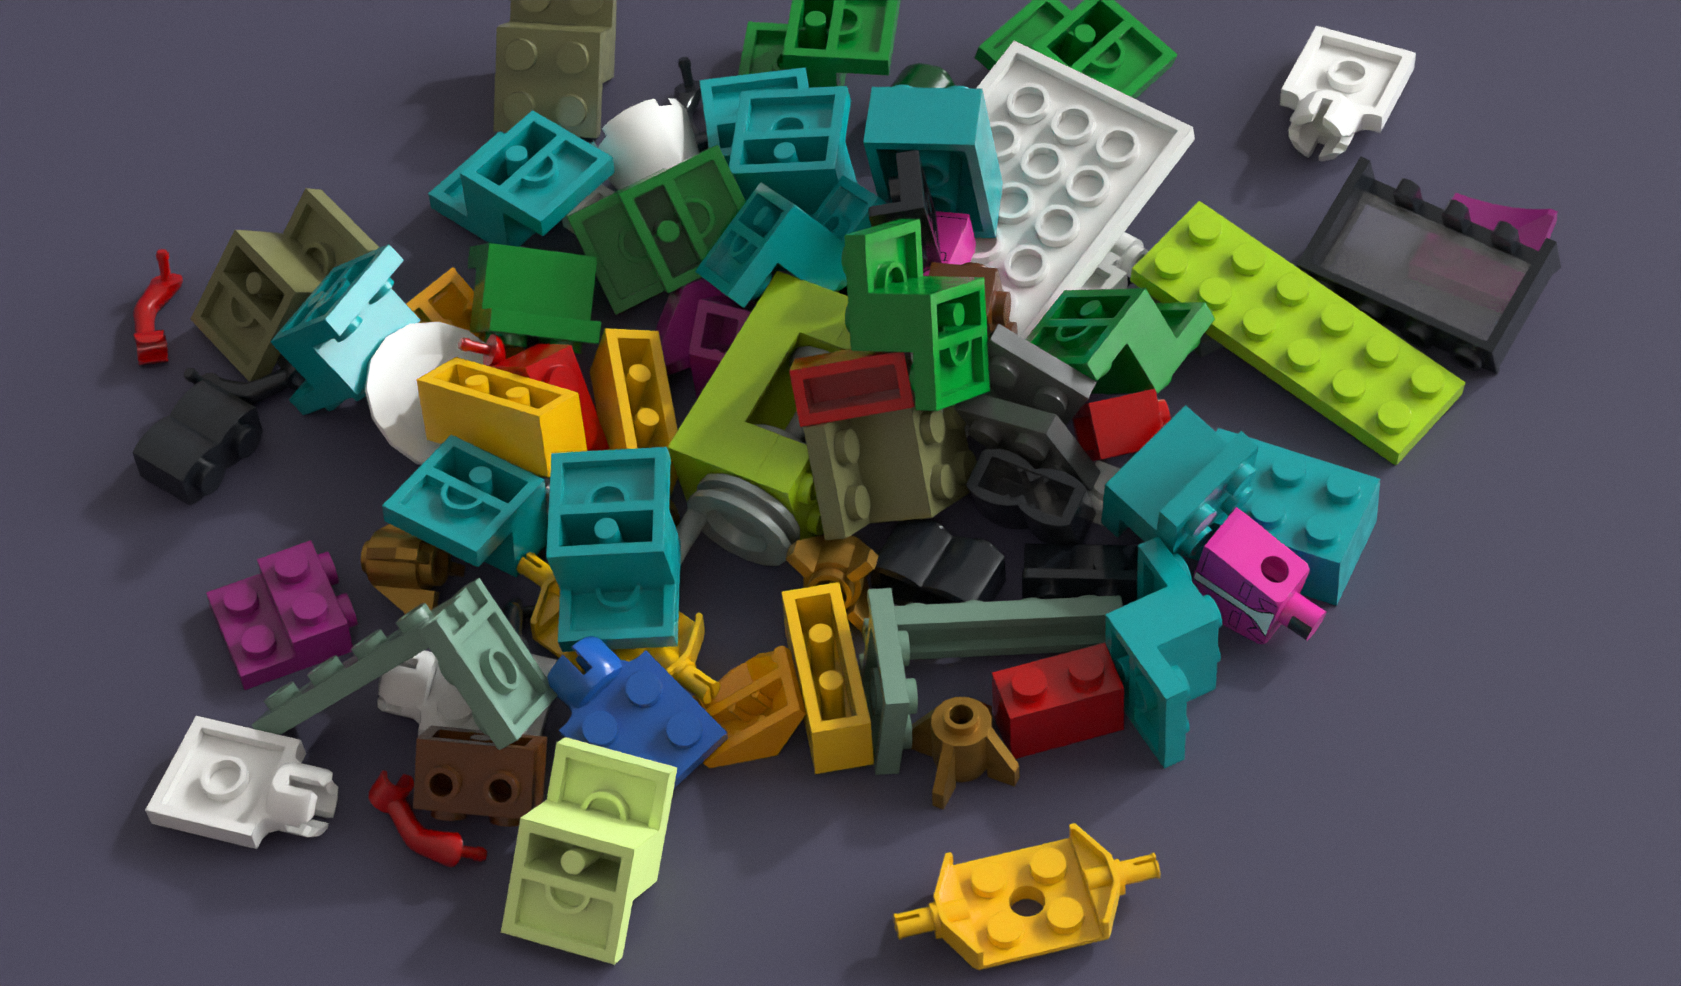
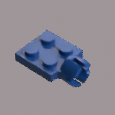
M588 636L571 646L578 654L575 660L586 672L585 675L564 655L559 657L547 675L550 688L572 713L568 722L559 729L562 738H570L677 767L674 788L728 739L727 732L646 650L639 657L628 662L619 659L598 637Z

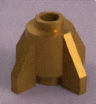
M391 524L375 531L370 540L364 543L361 551V567L363 572L367 574L370 583L405 614L422 603H426L430 610L438 606L439 592L429 590L433 586H442L446 582L448 575L464 577L465 566L451 562V554Z
M822 535L797 540L790 545L785 559L804 577L803 588L839 582L845 610L848 609L846 613L847 618L862 633L864 618L870 617L867 601L869 585L866 575L875 569L878 555L860 539L852 535L845 539L825 540V536Z
M954 697L945 700L912 724L911 749L933 757L937 767L932 790L933 806L944 810L956 788V782L975 780L986 769L989 778L1014 787L1016 786L1020 778L1019 763L992 728V706L970 697Z

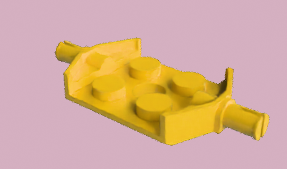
M528 552L526 554L527 559L522 557L519 561L517 571L541 587L530 620L533 640L557 657L564 655L585 675L586 672L575 660L578 654L576 652H562L558 644L560 588L549 564L537 557L536 554ZM679 611L678 646L612 650L619 659L628 662L636 659L646 650L683 688L701 699L705 704L711 702V697L715 699L720 691L721 685L718 681H714L696 668L695 663L705 635L703 614L700 612L695 615L694 622Z
M1076 823L1069 824V838L1016 851L953 865L952 853H945L933 896L934 902L928 903V907L899 914L894 913L893 922L899 940L934 931L936 939L943 938L974 969L981 970L1109 939L1119 897L1126 894V885L1154 878L1159 879V863L1154 852L1124 861H1119V859L1113 860L1112 855ZM1022 899L1035 900L1044 907L1038 914L1028 917L1020 916L1011 909L1016 902Z

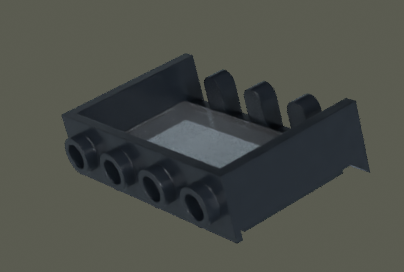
M1360 156L1299 259L1297 268L1382 325L1384 323L1401 331L1402 336L1410 343L1424 349H1430L1433 345L1450 353L1451 358L1466 369L1479 371L1480 368H1483L1498 375L1502 361L1551 276L1561 268L1556 241L1546 237L1541 248L1537 251L1521 244L1518 230L1505 221H1499L1492 231L1471 222L1469 209L1457 200L1450 199L1445 209L1423 201L1420 187L1409 179L1401 178L1396 188L1375 180L1370 160Z

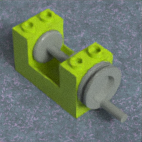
M777 271L668 446L687 501V511L676 527L681 540L680 565L701 531L725 550L747 561L764 566H779L785 562L789 546L797 540L824 534L807 444L804 443L806 440L804 427L799 425L789 370L796 358L851 349L850 333L845 325V310L848 305V296Z

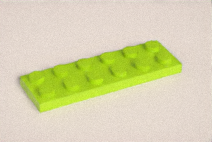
M1198 201L1131 270L1130 281L1139 288H1146L1148 293L1161 303L1205 302L1215 318L1205 332L1208 336L1395 466L1463 393L1466 382L1201 201Z

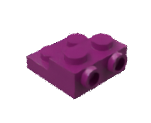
M311 540L257 559L260 574L206 592L210 609L244 690L317 665L335 655L339 657L352 652L353 644L349 628L358 625L353 606L347 593L335 596L331 586L339 584V578L332 558L328 551L317 555Z

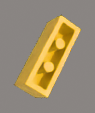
M605 329L590 368V376L597 415L610 447L607 450L668 448L678 429L659 331ZM672 459L670 470V496L678 479Z
M454 357L416 379L427 440L442 444L450 435H453L515 466L532 472L538 477L548 478L551 472V453L587 451L578 392L459 357Z
M836 582L783 591L782 603L785 635L788 649L792 654L806 715L803 719L815 774L874 764L871 720L840 583Z

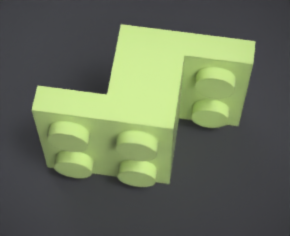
M566 737L556 743L547 800L520 818L501 933L610 964L617 963L623 957L632 902L657 882L677 767Z

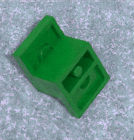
M792 0L788 24L748 22L738 75L806 67L809 88L844 86L846 73L889 76L901 0Z
M1032 0L978 47L974 58L990 71L1013 41H1016L1136 99L1173 66L1178 54L1115 0H1084L1072 11L1060 0Z
M718 144L668 169L663 168L566 217L585 255L598 257L596 277L615 315L663 291L670 293L700 278L701 276L695 272L746 203V200Z
M898 219L845 234V246L842 251L841 263L842 269L847 276L848 305L845 310V325L850 333L851 351L913 352V363L910 368L909 380L911 389L915 393L916 410L938 411L989 392L990 378L984 277L923 276L920 219Z
M493 243L471 246L467 268L476 269L470 332L485 334L484 343H486L490 335H498L503 340L504 347L508 348L527 347L529 339L539 341L538 344L571 345L574 354H581L582 345L599 344L601 322L590 320L598 257Z
M1146 288L1064 290L1025 340L1096 381L1091 394H1133L1155 389L1156 394H1158L1171 382L1172 375L1187 355L1196 349L1200 343V338L1215 318L1205 302L1154 303Z

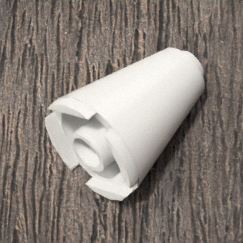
M668 98L671 105L659 106L655 99H651L627 108L608 121L602 128L606 137L599 147H597L593 140L591 145L613 157L615 172L607 180L618 191L663 168L668 169L699 153L688 113L676 99Z

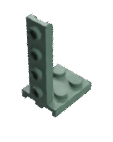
M478 578L461 588L451 599L432 610L429 609L426 603L415 607L396 621L399 630L387 637L381 629L371 633L351 648L355 656L341 663L337 655L324 661L307 674L311 682L298 689L293 681L285 684L264 700L268 710L252 724V727L256 730L281 735L430 648L438 660V666L443 677L457 688L472 710V716L477 727L491 738L498 750L517 741L558 695L550 688L547 677L487 588Z
M891 588L868 589L867 601L870 617L864 618L862 636L865 643V653L859 654L858 663L871 720L875 775L899 774L902 750L911 749L912 724L909 714L917 713L918 694L915 678L905 677L904 666H909L910 660L1071 652L1105 643V616L1107 613L1123 607L1121 595H1083L1077 598L1056 599L1031 597L1013 601L983 602L970 600L963 603L928 605L911 603L905 606H894Z

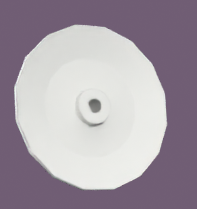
M442 322L409 324L387 336L368 364L365 393L372 420L392 447L419 465H422L441 444L427 440L416 379L454 357L483 364V354L460 351L458 349V342L463 337L480 343L484 342L468 330Z

